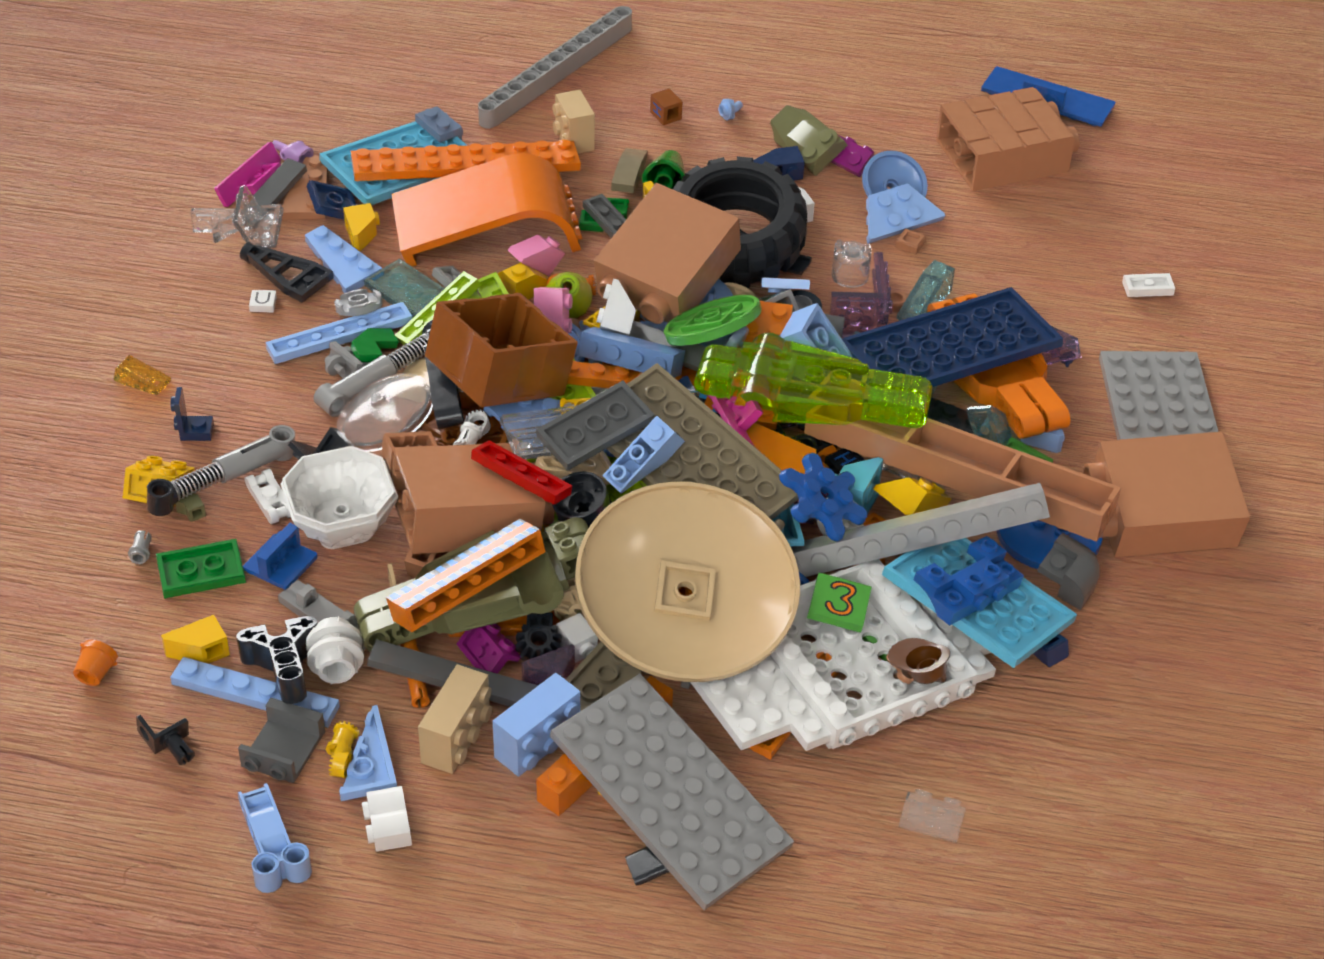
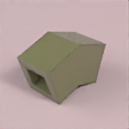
M192 493L188 497L181 498L175 504L177 512L187 515L190 522L206 517L204 504L198 494Z

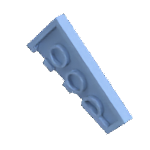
M324 225L305 234V242L316 257L323 261V266L333 271V279L337 284L341 285L343 293L357 290L383 275L382 267Z

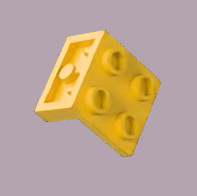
M147 456L146 459L136 461L135 464L125 468L123 498L147 503V485L149 482L155 479H165L168 481L179 479L193 472L195 468L187 466V463L183 461H171L170 463L162 461V458L158 456Z

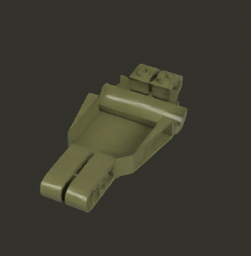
M575 517L557 522L547 528L544 527L545 531L541 532L545 553L414 632L408 631L393 621L386 597L495 534L493 530L426 564L415 578L358 600L353 609L365 648L371 652L376 639L400 645L434 631L439 634H455L531 613L543 614L554 610L562 602L564 591L570 589L567 580L575 577L579 548L584 535L589 529L587 523L582 518Z

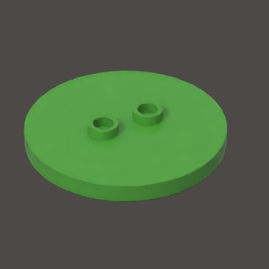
M734 295L715 299L695 306L673 318L665 326L664 335L669 344L677 346L711 341L745 327L761 314L762 307L759 299L752 295Z

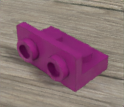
M497 623L467 630L456 643L475 668L496 674L499 673L507 660L518 662L521 658L515 650V644L504 637Z

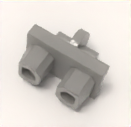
M333 341L329 344L330 354L325 358V370L331 376L338 374L344 378L369 362L359 361L349 346L342 347L339 343Z

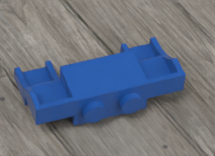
M988 536L971 543L968 547L967 553L977 561L976 563L951 576L937 564L933 563L917 571L913 580L920 585L930 598L936 615L949 626L977 610L982 611L988 604L994 601H1000L1005 595L1018 589L1021 585L1024 575L1004 560L1007 551Z

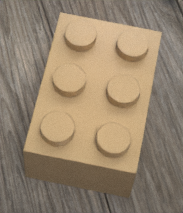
M458 664L455 666L418 726L422 764L453 774L458 764L462 765L464 763L467 749L471 743L474 744L477 741L483 722L487 723L492 714V706H490L489 701L491 688L489 687L488 674Z

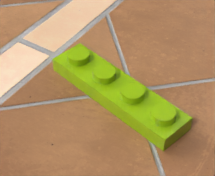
M463 271L395 334L398 341L405 346L413 339L422 335L424 326L430 320H433L437 302L467 299L481 286L478 279Z

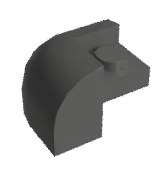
M1062 533L1039 565L1037 572L1061 585L1057 597L1081 610L1095 590L1100 577V565L1093 551Z

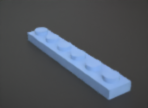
M400 302L377 309L368 314L349 317L266 342V349L274 364H278L330 348V342L333 341L340 345L351 342L367 328H400L412 320V315L405 304Z
M186 657L181 659L170 677L172 685L265 711V705L270 698L281 700L276 682ZM307 691V697L303 701L294 704L323 713L324 726L326 728L330 726L340 708L339 699Z

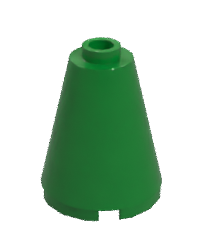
M667 150L645 168L642 174V183L652 181L654 185L658 183L673 189L676 183L681 181L685 175L681 155L674 150Z

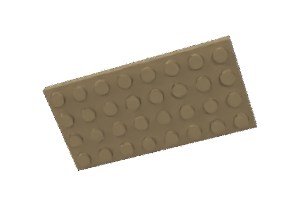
M658 363L627 384L655 414V417L658 416L685 441L667 462L641 479L647 486L666 482H694L715 486L746 499L763 511L771 520L799 500L794 490L781 483L779 474L782 470ZM647 426L608 447L607 450L618 459Z

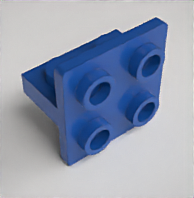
M289 523L282 531L272 535L243 565V569L247 573L286 590L313 564L318 556L317 552L301 545L299 528Z

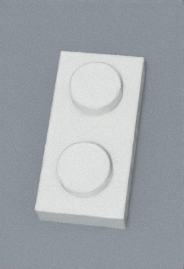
M1170 273L1123 276L1122 283L1127 297L1174 296L1175 286Z

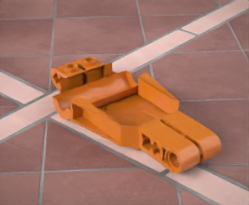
M972 293L955 297L952 300L947 299L930 303L927 307V312L978 296ZM1042 353L953 381L977 403L991 406L993 410L997 409L1019 439L1029 438L1044 432L1048 433L1070 426L1068 408L1046 382L1048 366Z

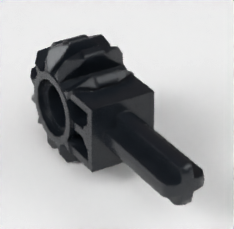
M553 613L528 614L527 623L523 624L522 632H517L516 651L521 653L520 659L522 661L530 659L532 667L536 662H540L545 667L547 659L555 662L556 654L562 652V645L560 644L562 642V635L557 633V627L553 625ZM535 641L545 642L539 646L533 644Z

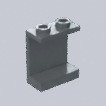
M270 698L265 705L268 721L251 747L240 744L238 747L241 767L251 772H260L272 776L276 780L294 783L325 733L323 713Z

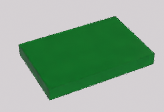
M237 539L156 554L164 599L246 583Z

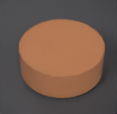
M889 291L884 295L883 306L888 311L901 312L906 309L908 298L901 291Z

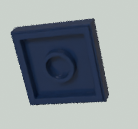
M309 180L306 186L316 214L344 220L343 208L356 205L352 192L347 188Z

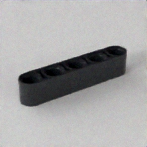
M427 344L423 345L424 354L426 352ZM425 357L433 410L438 429L463 424L464 418L458 386Z

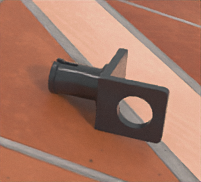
M141 715L136 716L137 731L154 754L168 748L179 765L186 764L183 759L184 757L188 762L194 758L195 752L191 750L183 739L189 735V723L186 718L155 734Z

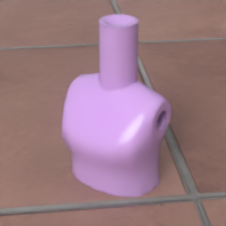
M277 140L272 142L275 149L280 151V157L283 160L289 158L303 163L305 157L313 156V149L306 146L303 141H296L289 145Z

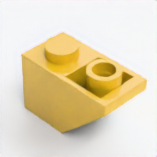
M214 615L161 635L164 653L168 658L181 660L183 657L209 664L230 655L227 636Z

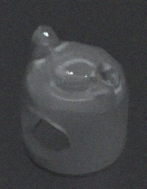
M841 239L836 241L831 272L834 282L850 288L859 287L867 283L871 264L872 249L870 244L864 245L857 241L843 242Z

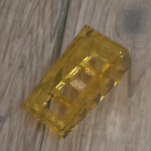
M128 355L115 368L114 381L154 395H158L171 382V377L131 355ZM155 381L160 382L157 386L153 384Z

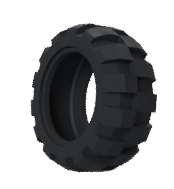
M737 156V160L725 161L724 157L709 160L707 166L700 168L697 165L686 172L682 180L678 181L673 188L677 192L722 211H751L771 222L768 226L757 232L740 235L741 250L719 277V280L723 283H736L746 288H750V284L760 282L762 285V278H777L780 270L786 272L800 256V251L805 246L808 214L806 201L793 179L788 174L782 176L779 167L765 161L763 164L755 163L753 158Z

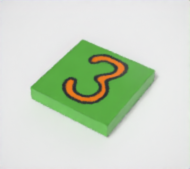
M818 572L807 618L861 633L872 586Z

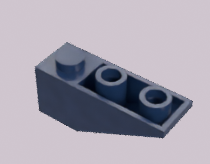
M798 146L776 148L754 159L755 163L763 164L766 161L779 167L782 176L788 174L793 181L803 180L804 159Z

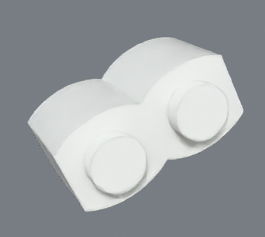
M402 786L366 792L368 801L362 802L364 819H371V825H366L368 844L375 843L376 852L411 846L410 827Z

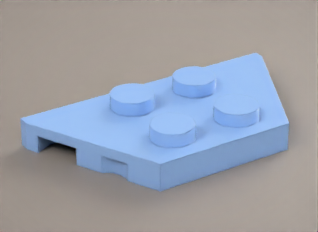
M908 183L869 195L866 199V210L868 211L866 217V225H868L866 241L869 244L900 234L905 229L913 230L943 220L946 215Z

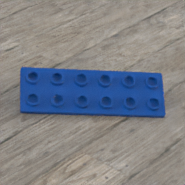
M998 66L994 68L981 86V91L990 95L1009 91L1012 93L1014 90L1034 87L1047 102L1053 101L1057 105L1060 115L1102 127L1116 103L1113 100Z

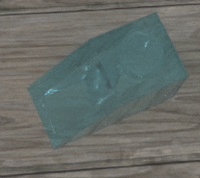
M992 405L967 407L966 411L974 435L1004 446L1007 445L1012 434L1004 412Z

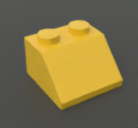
M908 477L876 484L873 488L905 515L947 506L952 498L944 493L946 489L942 485L935 482L930 483L924 478L916 480Z

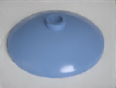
M883 151L874 155L864 167L862 184L867 197L888 190L887 187L894 188L907 183L926 197L928 187L926 175L921 166L907 154L898 151Z

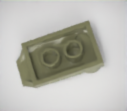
M786 105L770 122L775 143L781 148L798 146L804 159V167L815 176L848 146L835 130L829 129L805 109Z

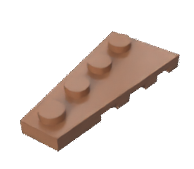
M319 156L305 157L302 164L306 165L307 172L289 190L278 212L279 220L325 219V215L316 214L306 187L309 180L327 184L328 169L321 163Z

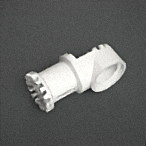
M482 410L471 411V414L468 413L460 427L461 434L453 445L476 444L483 435L488 433L491 425L487 413L482 412ZM477 420L484 421V423L480 426L474 424V422Z

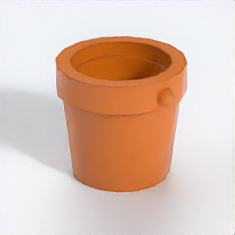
M89 639L80 644L81 653L73 675L77 680L86 685L97 686L109 669L117 665L118 655L108 644Z

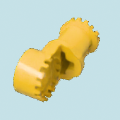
M340 721L334 725V736L332 741L328 742L326 746V752L333 758L329 761L332 762V764H329L331 769H328V771H331L329 772L330 776L345 779L347 777V768L352 761L351 746L353 740L359 736L358 728L354 727L353 724L350 725L351 722L346 724V721H343V723Z

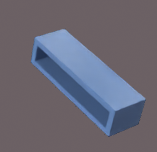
M597 327L582 331L578 356L642 373L658 363L674 378L681 375L685 350Z

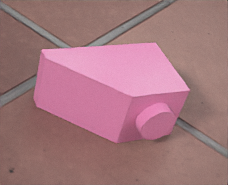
M535 235L510 246L508 249L521 263L547 276H550L565 255L559 248L560 243L550 236L546 239L540 235Z

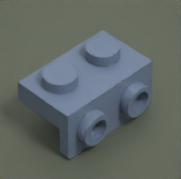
M438 106L415 114V122L438 142L441 143L457 136L462 140L463 129L461 125L455 122Z

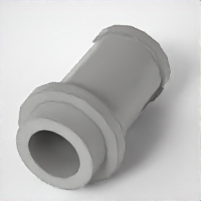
M144 530L135 533L133 546L128 551L130 560L135 564H143L150 557L148 549L152 536L148 532L146 539H144L146 532Z

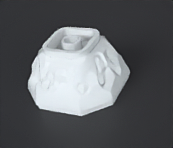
M354 446L302 456L281 482L294 524L303 530L308 538L319 540L321 545L328 549H337L368 541L380 525L386 521L398 499V494L383 457Z

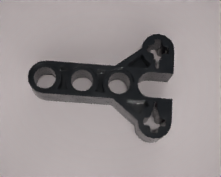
M312 616L285 620L287 632L280 636L269 635L266 625L246 628L239 631L236 635L240 661L245 665H257L273 671L281 700L287 704L299 703L307 697L301 663L307 657L308 652L306 650V637L313 630L312 628H315L318 624L317 619Z

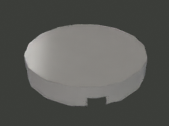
M357 289L342 294L340 300L336 299L334 303L336 313L339 315L359 316L379 309L383 305L381 293L373 289V293H368L367 289Z

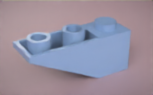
M656 416L602 476L620 493H623L667 462L685 441Z

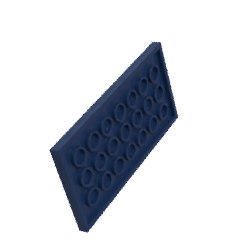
M1012 287L842 338L851 352L854 363L887 401L1063 346V337Z

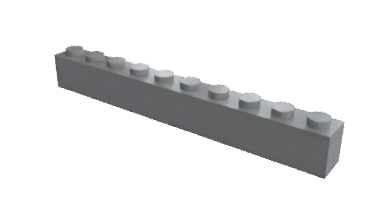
M1040 483L845 530L843 539L838 542L831 540L825 535L805 540L804 546H791V549L794 553L799 572L807 577L816 575L818 572L824 573L1049 518L1050 515L1043 488Z

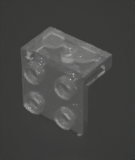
M242 185L240 186L239 193L236 195V208L232 214V223L246 243L250 242L256 246L274 248L277 247L284 209L281 204L259 206L248 187Z

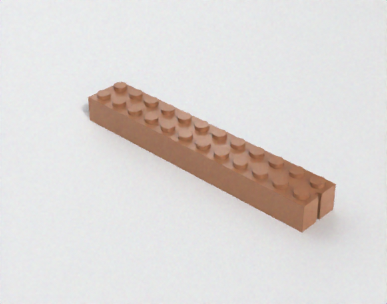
M829 383L807 408L804 434L856 452L864 457L872 459L882 458L883 463L902 469L913 475L921 476L977 498L1040 483L1050 515L1049 518L1041 519L1040 521L1075 533L1086 539L1097 542L1116 512L1121 490L1119 486L838 385Z

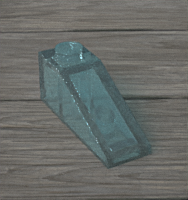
M934 260L922 272L898 312L896 319L901 321L927 313V307L930 303L943 301L952 291L955 268Z

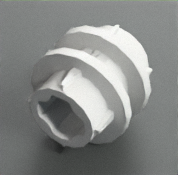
M339 616L329 617L320 621L306 637L307 664L310 670L325 682L330 684L346 682L355 673H358L359 668L364 662L362 635L356 627Z

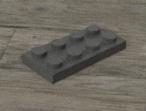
M621 381L536 429V436L568 471L647 426L655 418V414L624 381Z

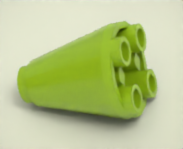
M573 272L559 273L553 277L546 287L564 288L566 286L570 288L572 286V289L569 291L573 299L572 307L569 309V318H578L586 314L593 296L591 286L587 280L578 273Z

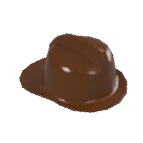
M907 638L897 642L889 650L888 660L899 669L907 671L917 683L930 684L933 682L944 683L946 681L947 661L950 658L948 647L925 639Z

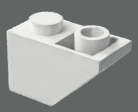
M613 279L612 285H606L603 296L604 299H607L605 309L600 308L596 322L601 323V329L629 336L636 310L619 280Z

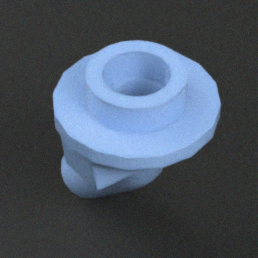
M723 99L718 108L720 116L725 120L734 119L735 112L743 107V103L741 101L734 103L732 99Z

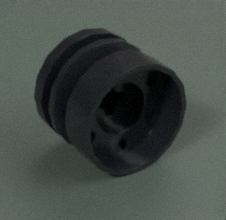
M581 471L571 473L561 479L572 485V492L570 496L555 505L552 504L559 522L577 517L585 520L588 527H590L597 516L612 501L602 478L594 473Z

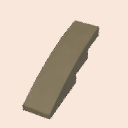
M631 148L624 150L612 179V191L634 193L635 186H638V182L643 174L648 150Z

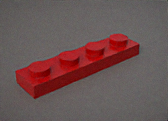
M490 440L472 449V460L543 498L546 502L555 505L571 495V484Z

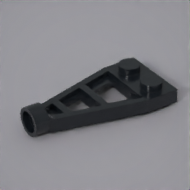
M250 242L244 244L240 251V258L251 263L284 294L301 303L334 278L332 270L314 261L263 246H256ZM271 259L281 262L273 269L265 265ZM290 267L303 270L291 281L281 275Z

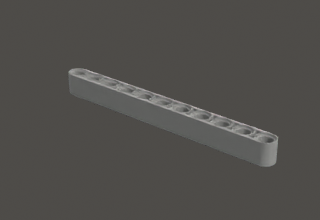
M627 6L616 7L478 103L479 125L488 129L496 127L632 30V9Z

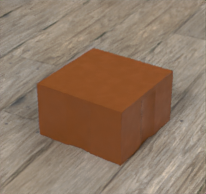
M521 293L480 299H458L437 302L425 357L480 407L563 396L578 342L559 325L549 320L539 308Z

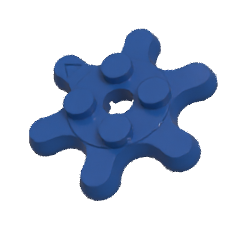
M810 453L802 458L805 474L788 468L780 472L779 479L784 486L794 490L798 495V504L791 508L793 518L800 523H805L810 518L821 521L827 536L831 540L838 542L843 539L845 534L842 520L846 519L856 525H862L867 518V511L862 506L853 502V494L850 492L855 483L853 474L845 471L835 476L831 469L824 468L821 458L816 453ZM821 492L824 493V494L828 493V494H829V495L827 496L828 499H826L825 497H823V495L821 494Z

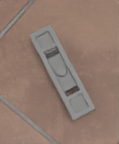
M297 580L289 588L278 594L279 603L300 617L312 616L319 623L323 619L339 616L360 631L354 614L348 610L343 611L318 594L316 589L310 584L305 585ZM362 643L363 651L366 649L364 643Z

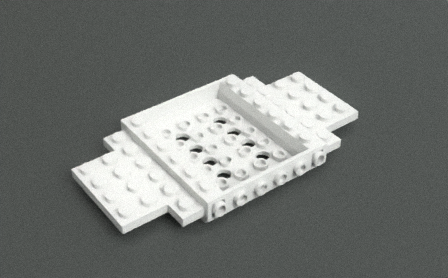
M877 559L831 574V576L872 586L861 633L807 618L816 583L815 579L800 586L799 604L793 624L786 637L771 655L758 665L735 676L715 681L690 683L740 750L790 731L805 751L823 744L828 749H835L842 745H849L867 735L872 736L890 726H897L910 718L922 716L935 708H942L960 698L969 697L974 693L977 683L994 677L996 668L984 656L991 652L955 626L946 624L934 611L884 577L882 573L885 566ZM812 635L816 641L811 643L802 640L801 636ZM864 636H873L877 639V642L874 644L864 642L862 638ZM907 638L925 639L946 646L950 650V658L947 661L946 681L944 683L933 682L930 684H920L916 681L910 684L904 683L893 677L897 673L896 668L887 661L879 660L877 656L888 654L894 644ZM819 652L828 653L832 659L829 661L817 659L816 654ZM835 671L841 672L847 678L845 680L833 678L831 673ZM857 691L862 695V698L857 700L848 697L846 693Z

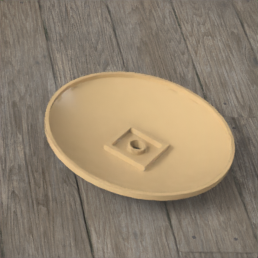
M694 482L658 483L642 487L620 497L606 507L590 525L580 545L576 561L575 583L577 597L590 628L600 641L620 659L639 670L660 678L683 682H708L725 679L745 672L766 659L781 644L793 624L800 598L799 569L794 553L784 534L754 504L730 491L707 484ZM680 587H687L692 591V594L683 596L678 592V589Z

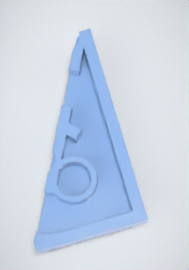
M378 705L372 706L365 719V728L362 736L358 738L353 752V760L347 768L345 783L339 790L341 801L367 796L366 792L397 787Z

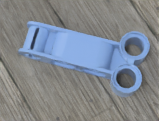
M265 783L262 788L243 794L241 791L238 792V799L258 855L252 861L255 886L261 892L270 893L278 890L283 879H287L292 883L306 881L311 876L312 869L309 849L302 843L290 842L269 786Z

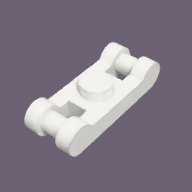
M271 469L263 470L262 474L255 477L254 475L245 477V483L249 492L271 525L279 522L280 518L286 516L291 518L284 493L275 480ZM266 484V486L259 488L260 485Z

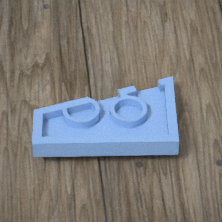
M762 278V287H767L770 293H779L789 289L809 290L810 280Z

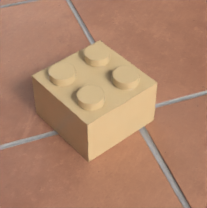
M575 90L555 94V103L552 106L555 116V122H553L555 135H558L560 140L574 141L577 153L594 151L595 114L582 91Z

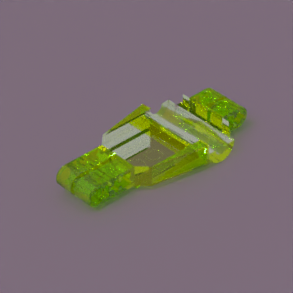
M774 333L760 334L752 343L744 341L742 348L723 345L707 346L703 351L694 380V387L701 394L717 398H728L730 402L733 396L736 397L734 405L745 406L748 401H758L764 410L773 411L772 422L848 425L858 420L919 428L927 421L932 394V384L924 377L869 369L868 364L862 363L859 359L786 341Z

